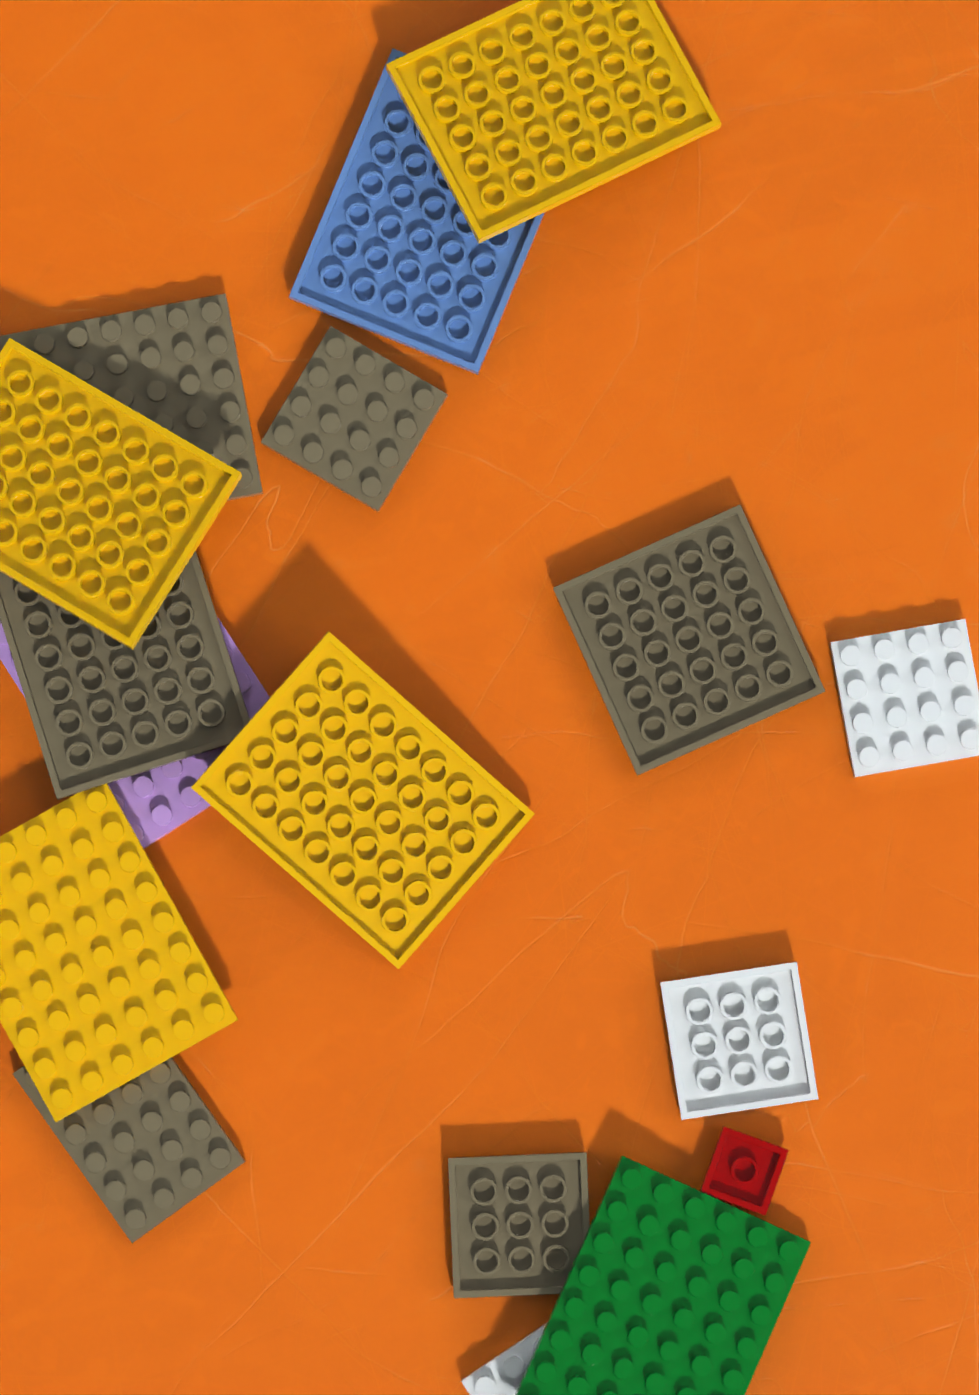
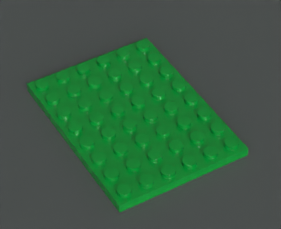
M621 1156L515 1395H745L811 1242Z

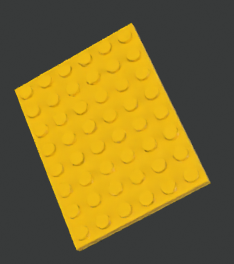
M521 0L386 64V70L478 244L719 129L722 124L655 0Z
M9 338L0 352V572L133 650L242 478V473Z
M329 631L191 786L197 794L398 969L535 814Z
M108 784L79 792L0 836V1022L55 1122L62 1120L239 1020Z

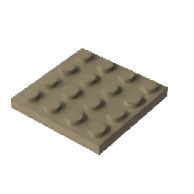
M330 326L261 443L379 512L448 397V394Z
M587 1152L448 1158L454 1298L560 1294L590 1227Z

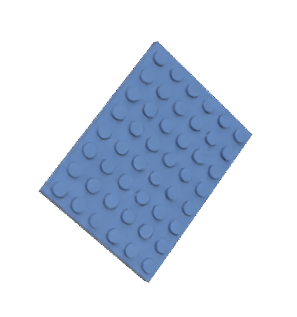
M392 48L387 63L406 55V53ZM385 65L289 298L478 375L545 212L478 244L392 82Z

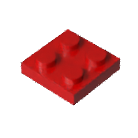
M723 1126L700 1191L766 1216L789 1150Z

